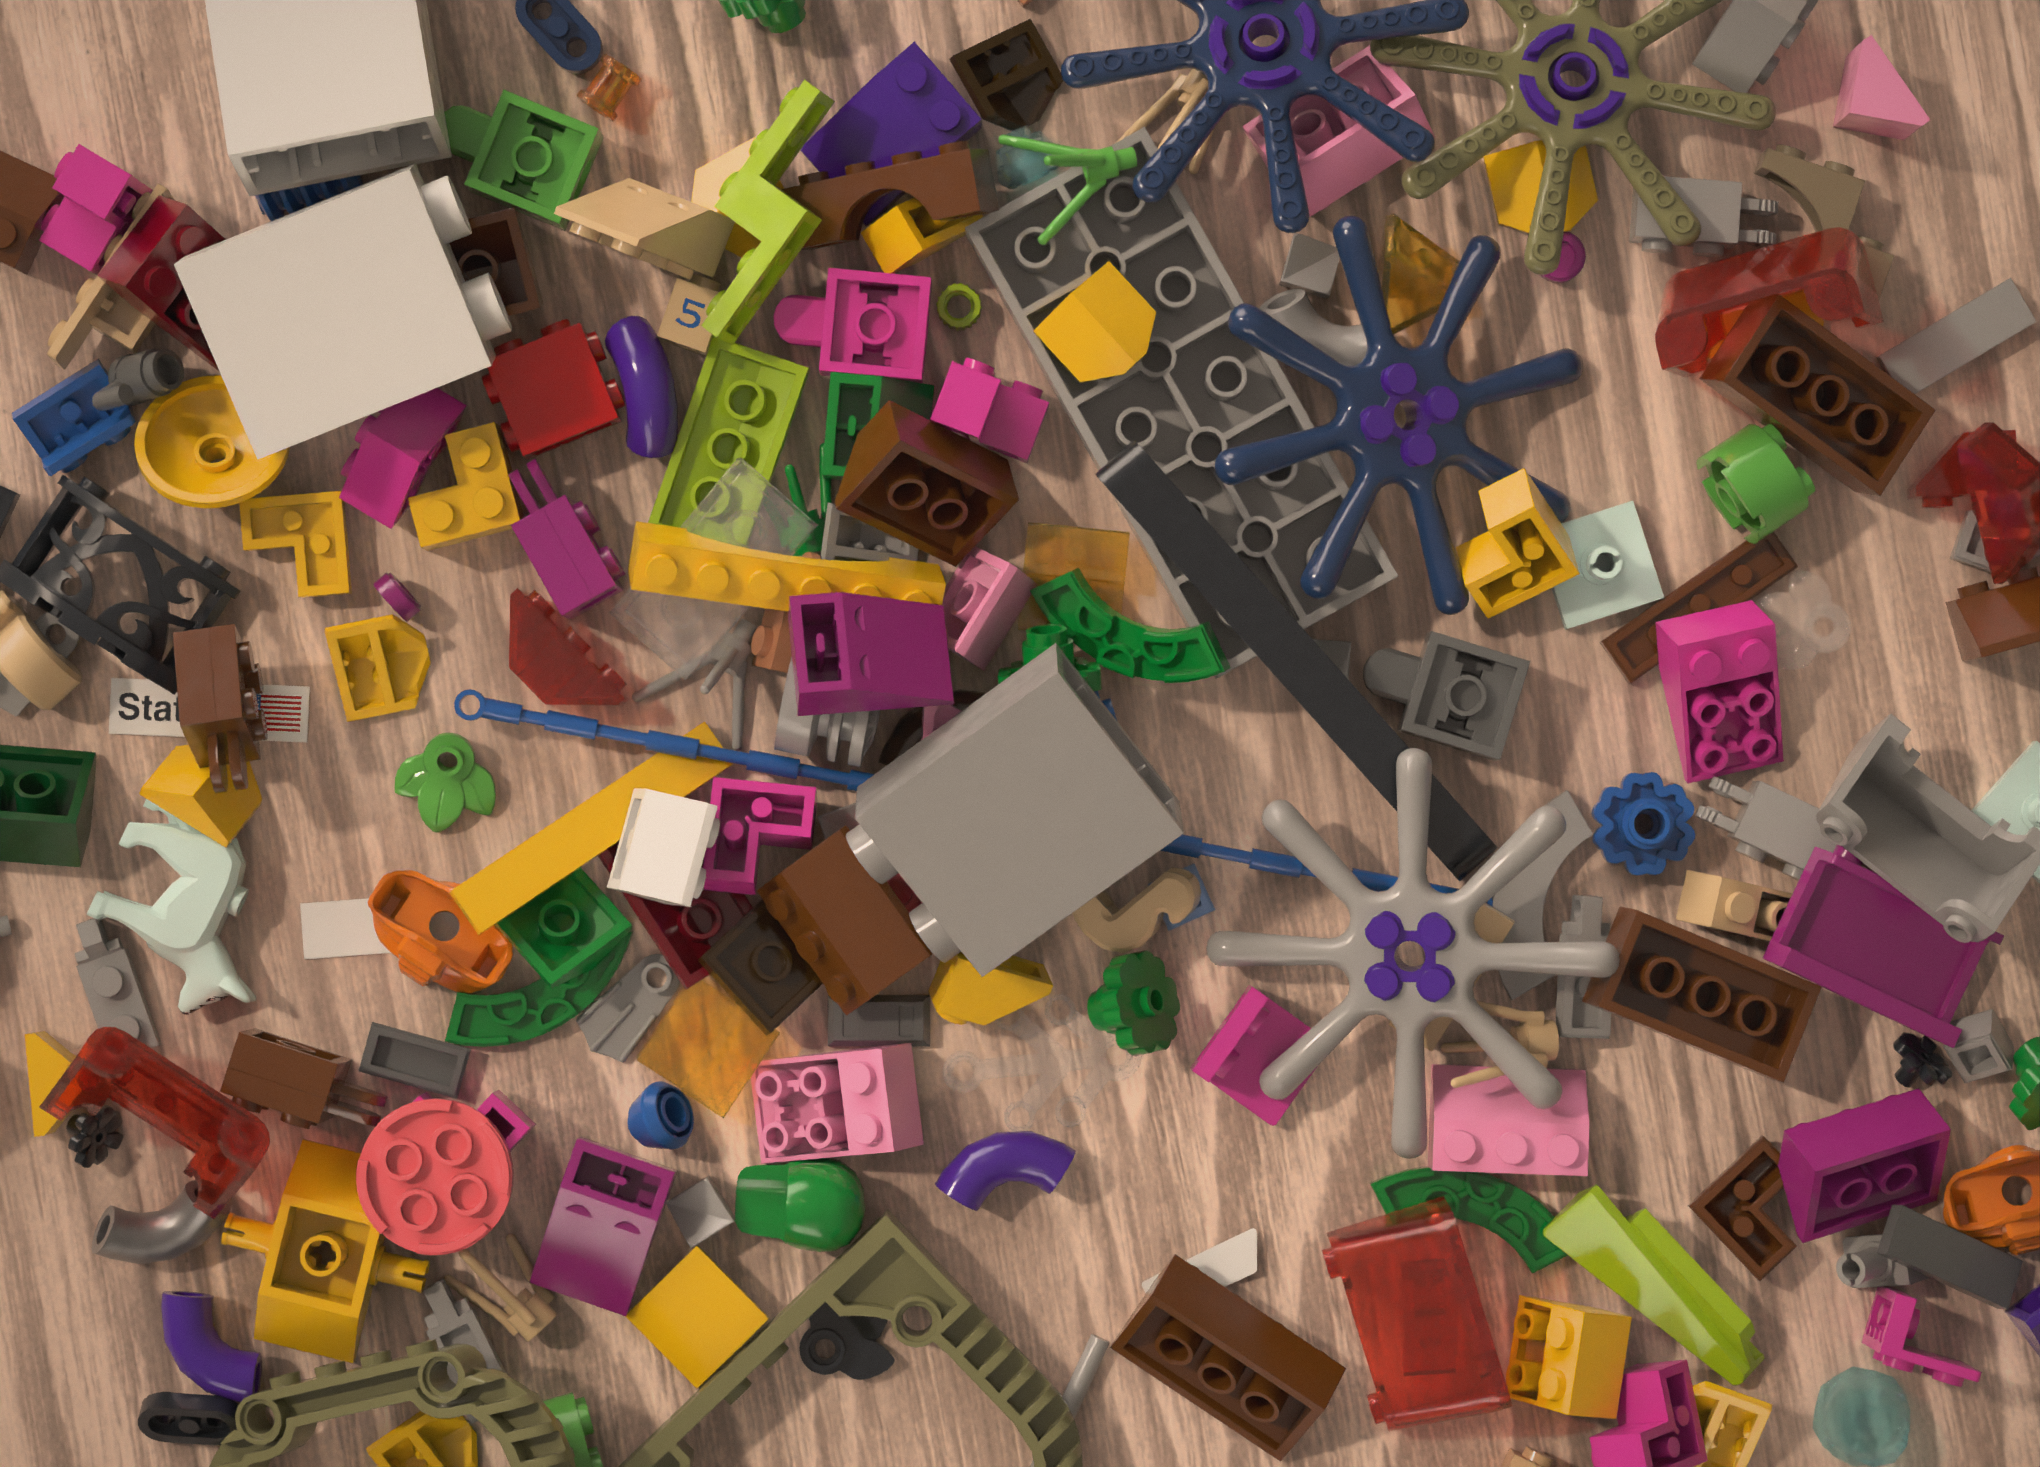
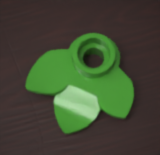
M442 733L432 738L427 744L424 753L409 757L401 764L395 777V793L406 797L418 796L420 816L424 823L436 833L450 827L461 815L463 807L475 813L489 816L495 806V783L491 773L475 762V753L472 745L466 738L456 733ZM444 752H450L456 756L458 763L453 767H446L441 763L439 755Z

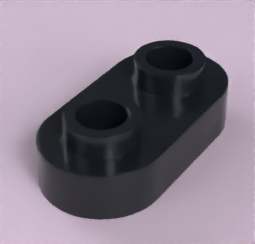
M158 1392L147 1396L143 1400L138 1417V1426L147 1437L160 1442L221 1445L220 1443L224 1438L237 1428L235 1414L238 1404L231 1399L217 1395Z

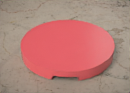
M442 1098L423 1099L411 1102L392 1111L373 1129L364 1144L356 1170L357 1192L368 1220L380 1234H383L398 1246L417 1252V1254L445 1255L472 1246L484 1238L498 1224L508 1207L514 1184L513 1161L503 1135L483 1113L455 1100Z

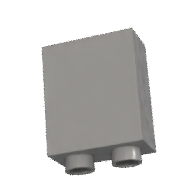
M1055 643L857 787L855 819L859 825L846 834V839L860 864L874 880L884 884L899 873L921 900L922 904L910 911L909 916L915 930L930 951L944 963L962 952L983 977L1184 834L1180 801Z

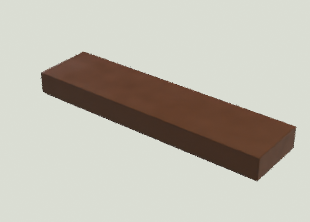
M1772 532L1755 544L1745 540L1663 599L1603 639L1600 644L1628 684H1631L1659 664L1656 622L1750 601L1792 572L1798 565L1775 532Z

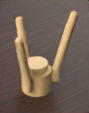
M1192 69L1188 76L1180 73L1171 88L1118 141L1143 127L1146 128L1167 106L1181 95L1177 103L1182 107V110L1166 132L1165 137L1158 146L1159 149L1205 96L1208 90L1207 78L1195 69ZM1213 131L1192 158L1189 166L1191 174L1198 173Z
M1477 1001L1489 1015L1519 1021V1026H1512L1509 1034L1545 1068L1548 1066V1061L1556 1060L1559 1051L1558 1028L1554 1020H1544V1011H1523ZM1476 1041L1444 1043L1441 1046V1050L1444 1053L1485 1052ZM1493 1066L1453 1078L1451 1086L1459 1088L1504 1076L1505 1074L1498 1066Z
M510 1233L506 1236V1241L528 1282H530L534 1267L516 1236ZM467 1249L459 1251V1256L506 1303L503 1308L505 1311L452 1275L444 1276V1280L449 1287L457 1291L464 1298L467 1297L468 1301L502 1323L513 1336L519 1332L527 1342L541 1332L557 1315L555 1310L549 1305L555 1296L548 1289L530 1283L534 1291L533 1294L525 1287L515 1296Z

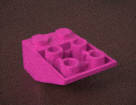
M1752 600L1656 622L1659 670L1685 781L1689 784L1710 779L1713 776L1719 777L1783 762L1775 623Z

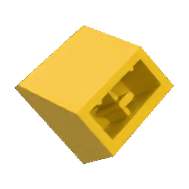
M1519 1295L1517 1313L1514 1319V1333L1509 1365L1506 1370L1504 1397L1571 1416L1616 1419L1632 1317L1595 1307Z

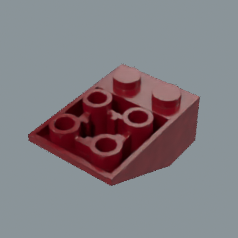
M158 195L97 276L132 307L219 371L174 264L184 256L226 239L187 204Z

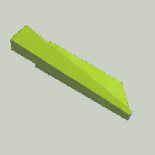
M1596 1184L1579 1192L1543 1229L1545 1238L1730 1384L1737 1386L1743 1383L1765 1359L1764 1354L1749 1341L1755 1334L1753 1323L1749 1317L1646 1208L1624 1217Z

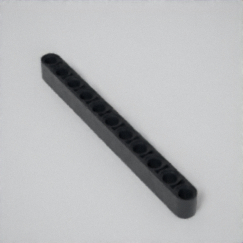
M1132 440L1095 475L1397 811L1396 761L1401 752L1410 748L1135 440ZM1432 774L1428 847L1460 882L1498 847Z

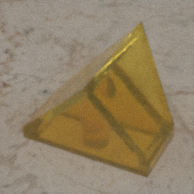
M1394 213L1385 217L1378 273L1392 332L1396 334L1437 313L1457 269L1459 260Z

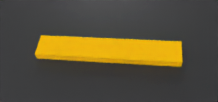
M705 721L683 735L684 737L699 739V744L723 748ZM658 752L452 889L450 895L474 930L480 935L618 843L634 788L650 789L685 798L712 780L713 777L730 768L734 763L699 756L694 760Z

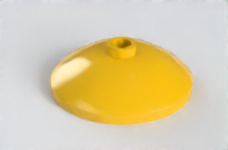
M221 375L202 376L183 381L170 394L156 398L140 418L134 441L138 466L150 486L165 498L194 508L227 507L246 501L259 494L280 474L290 447L257 460ZM215 459H223L217 463H210Z

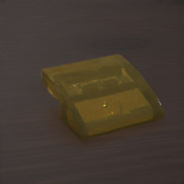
M1028 522L1023 573L1035 581L1037 586H1040L1079 567L1084 578L1095 593L1112 609L1122 615L1130 532ZM1032 594L1019 614L1017 630L1026 631L1033 626L1051 624L1039 608Z
M701 980L687 990L682 987L637 1055L636 1060L679 1087L689 1097L724 1118L780 1032L775 1029L766 1036L733 999L706 981Z

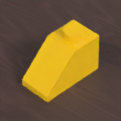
M912 198L896 205L863 230L861 235L883 272L894 274L919 263L966 235L965 227L984 216L981 214L953 221L933 220L920 201Z
M960 952L946 963L940 961L928 992L936 1012L945 1020L959 1025H964L969 1021L984 1026L1050 995L1053 983L1044 964L1017 956H1011L982 977L965 955Z

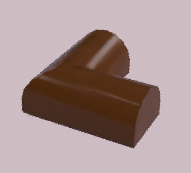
M1763 1135L1687 1205L1758 1281H1761L1797 1247L1762 1209L1784 1188L1778 1167L1780 1153Z

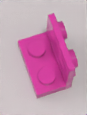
M1249 984L1190 1068L1207 1082H1211L1269 1125L1274 1126L1281 1119L1313 1072L1283 1100H1274L1264 1094L1259 1084L1260 1075L1266 1067L1311 1028Z
M1889 1286L1877 1287L1861 1342L1875 1350L1873 1354L1874 1359L1882 1361V1364L1910 1373L1913 1372L1915 1364L1923 1366L1922 1373L1932 1376V1379L1957 1387L1963 1386L1964 1379L1979 1382L1982 1372L1970 1365L1953 1358L1905 1345V1339H1913L1919 1324L1920 1310L1915 1309L1917 1299L1896 1288Z

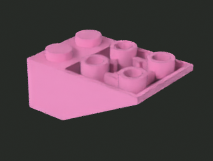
M911 1043L749 1062L761 1164L895 1152L924 1145Z

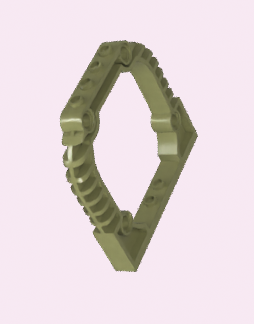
M887 1209L618 1467H693L694 1449L683 1437L723 1399L729 1405L735 1402L751 1386L752 1383L747 1376L757 1366L762 1364L766 1369H769L789 1349L784 1341L825 1302L840 1317L868 1316L890 1320L892 1331L896 1338L906 1346L918 1348L927 1346L932 1342L937 1344L1014 1423L1032 1451L1034 1467H1082L1083 1463L1078 1428L1062 1395L973 1302V1297ZM913 1306L924 1307L931 1314L932 1323L924 1330H912L903 1320L904 1312Z
M436 1339L406 1346L407 1356L392 1359L391 1351L385 1350L360 1357L362 1366L347 1369L345 1360L314 1368L316 1377L301 1380L299 1371L269 1378L271 1388L244 1398L238 1405L235 1414L237 1428L230 1432L220 1443L221 1446L214 1455L209 1467H268L272 1458L304 1446L314 1434L317 1423L320 1421L407 1401H412L423 1413L434 1418H455L471 1414L500 1442L511 1467L576 1466L574 1462L575 1454L565 1436L562 1423L559 1418L553 1415L538 1393L529 1390L523 1384L509 1377L510 1374L494 1368L487 1369L483 1355L475 1347L468 1344H454L438 1348ZM448 1362L455 1367L458 1373L457 1384L447 1374ZM266 1406H268L274 1414V1425H272L267 1419Z

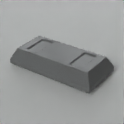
M828 995V1046H884L911 1043L912 1046H930V995H875L847 1016L840 1006Z
M372 1022L359 1072L457 1099L471 1049Z

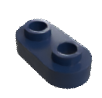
M569 0L516 1L515 10L519 22L561 69L572 74H583L592 70L599 63L603 52L601 38L595 28ZM548 3L552 6V13L547 19L540 20L534 17V9L538 4ZM581 40L586 43L587 49L582 56L573 57L569 55L568 48L573 41Z

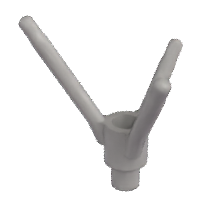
M741 619L732 634L726 633L720 644H716L703 655L633 693V701L639 702L712 663L715 666L700 687V691L703 694H708L724 672L733 676L732 748L736 751L741 750L744 726V686L748 664L745 660L751 653L750 643L757 627L751 622Z

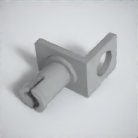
M1883 1234L1849 1236L1843 1239L1844 1255L1838 1259L1836 1271L1840 1280L1852 1288L1911 1285L1929 1278L1877 1254Z

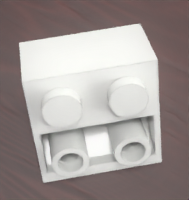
M634 788L607 888L663 904L691 907L692 899L699 898L705 884L706 869L701 868L706 848L711 849L718 836L720 820L715 818L718 806L650 789Z

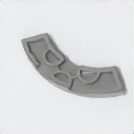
M1565 790L1544 805L1556 808L1565 817L1567 825L1562 837L1492 897V907L1515 921L1502 943L1544 942L1543 909L1550 883L1556 871L1572 850L1593 835L1568 790ZM1498 970L1510 1000L1519 997L1556 975Z

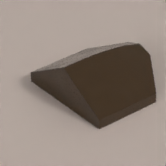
M1031 18L963 50L949 59L982 119L1015 133L1041 119L1055 91L1063 82L1061 72Z

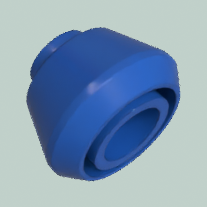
M658 1081L648 1085L631 1104L627 1124L631 1135L643 1146L674 1150L683 1147L689 1140L694 1126V1115L689 1100L680 1089L669 1083Z

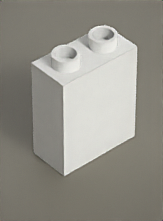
M205 0L227 152L249 196L452 157L426 0Z
M415 163L184 256L174 264L257 460L492 366L496 354L490 340L512 331V326L501 296L489 273L466 282L463 278L449 243L472 234V230L458 193L448 175L424 184Z

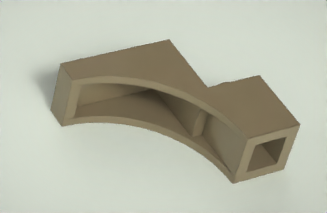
M1777 144L1775 150L1767 148L1760 154L1754 174L1778 185L1800 205L1812 223L1819 240L1823 260V280L1818 303L1865 319L1874 315L1894 255L1883 252L1884 244L1874 239L1855 235L1853 241L1846 239L1865 180L1853 177L1855 170L1838 162L1825 161L1824 166L1806 161V153L1791 146Z

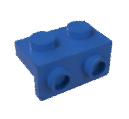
M99 359L12 412L14 422L41 458L43 468L49 476L54 475L60 470L62 473H68L78 468L88 458L87 453L103 443L106 446H111L121 441L130 433V426L136 422L132 406L123 405L106 411H99L93 406V395L109 384L108 372Z

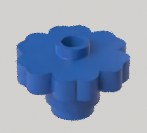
M1657 773L1626 774L1621 781L1620 788H1604L1600 793L1599 801L1592 808L1591 814L1593 819L1601 825L1593 834V843L1601 850V854L1606 862L1614 864L1624 862L1626 871L1631 875H1658L1665 869L1666 860H1683L1688 852V846L1694 841L1695 831L1686 823L1694 813V805L1686 798L1685 791L1680 785L1670 784L1663 786V781ZM1639 814L1647 815L1651 821L1649 831L1644 834L1638 833L1634 827L1635 818Z

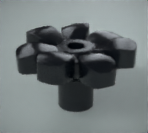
M1903 1032L1893 1043L1894 1050L1903 1057L1900 1061L1901 1067L1895 1073V1078L1904 1087L1910 1088L1919 1077L1930 1086L1936 1081L1944 1085L1952 1077V1071L1948 1068L1947 1061L1941 1054L1933 1053L1937 1045L1928 1037L1923 1036L1919 1041L1918 1037L1914 1034Z
M98 1104L92 1116L82 1113L81 1115H73L69 1119L66 1129L68 1133L74 1136L70 1138L68 1148L77 1153L74 1159L77 1164L84 1168L91 1167L93 1163L99 1165L108 1157L107 1147L116 1150L119 1148L123 1140V1134L115 1130L122 1124L120 1112L113 1110L112 1107L106 1104Z

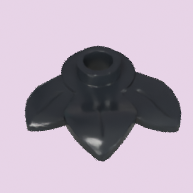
M826 1302L809 1317L810 1328L801 1339L799 1351L803 1363L811 1371L817 1374L828 1375L840 1370L853 1379L862 1380L880 1375L894 1364L895 1359L892 1354L876 1341L881 1336L887 1320L868 1316L840 1317ZM829 1339L834 1343L835 1353L831 1357L823 1358L817 1354L815 1347L819 1340Z

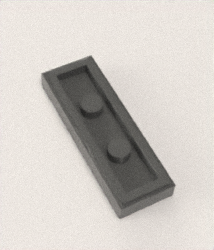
M1892 1205L1877 1254L1997 1309L2009 1308L2023 1263L2020 1259L1903 1205Z

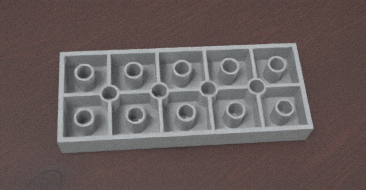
M1143 127L1111 145L1114 151L1133 147L1136 153L1137 167L1121 170L1118 177L1106 179V185L1095 192L1047 244L1041 245L1038 242V237L1087 184L1082 167L1068 169L999 208V211L992 212L965 227V234L1098 471L1132 440H1135L1303 629H1306L1398 577V574L1366 519L1334 591L1324 599L1312 598L1303 591L1300 583L1301 575L1349 490L1329 452L1237 485H1227L1218 478L1215 472V461L1222 451L1314 428L1277 360L1235 337L1230 332L1228 327L1230 313L1236 306L1244 302L1177 183H1174L1164 198L1155 203H1147L1135 195L1132 189L1135 175L1158 150L1148 131ZM1110 261L1156 311L1147 354L1124 375L1080 383L1034 334L1033 330L1072 291ZM1112 494L1186 627L1210 622L1231 667L1225 672L1214 675V677L1217 679L1255 658L1257 655Z

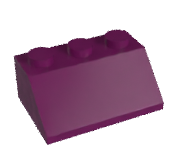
M1919 1088L1899 1095H1890L1883 1100L1854 1109H1845L1837 1114L1809 1123H1800L1784 1130L1778 1167L1796 1232L1802 1243L1887 1217L1892 1205H1903L1912 1209L1937 1201L1951 1129Z

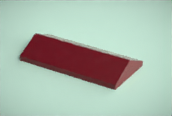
M619 842L598 855L609 874H611ZM704 887L699 898L692 899L691 907L663 904L622 892L685 990L710 975L698 962V959L753 908L745 894L704 890Z

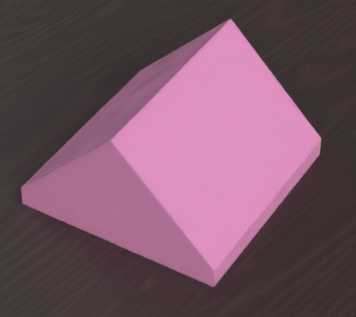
M1872 35L1864 39L1846 56L1833 127L1905 140L1930 121V118Z
M975 546L961 561L945 587L942 605L944 607L948 650L984 671L1031 596L1030 590L1035 588L1037 583L1011 563Z

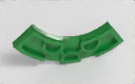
M1079 567L1030 590L1039 608L1051 624L1066 626L1067 635L1073 639L1074 644L1095 658L1097 664L1113 672L1130 678L1140 677L1164 681V683H1181L1209 678L1231 668L1209 621L1196 626L1178 629L1157 628L1135 622L1106 604L1088 584Z
M630 931L592 970L552 989L540 978L523 988L501 994L480 995L457 992L445 1042L464 1046H502L526 1041L562 1026L589 1006L609 984L628 950L633 931Z
M1428 1166L1399 1171L1370 1182L1394 1230L1406 1224L1427 1219L1447 1218L1472 1222L1497 1234L1510 1244L1524 1260L1532 1274L1568 1256L1543 1235V1229L1552 1221L1554 1216L1540 1202L1522 1189L1488 1173L1433 1171Z

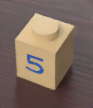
M693 274L689 282L677 278L657 334L660 341L706 356L714 335L701 325L708 317L706 315L707 307L711 300L719 293L721 284Z

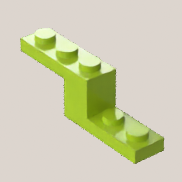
M805 79L799 87L791 89L786 94L779 107V116L769 130H763L754 139L749 149L750 157L739 172H733L724 181L719 192L720 199L714 206L761 241L756 249H750L741 258L736 268L738 275L726 291H720L711 300L706 310L708 317L701 325L715 337L731 345L738 339L822 221L821 218L776 186L835 102Z

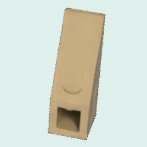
M1687 870L1676 920L1770 942L1792 893Z

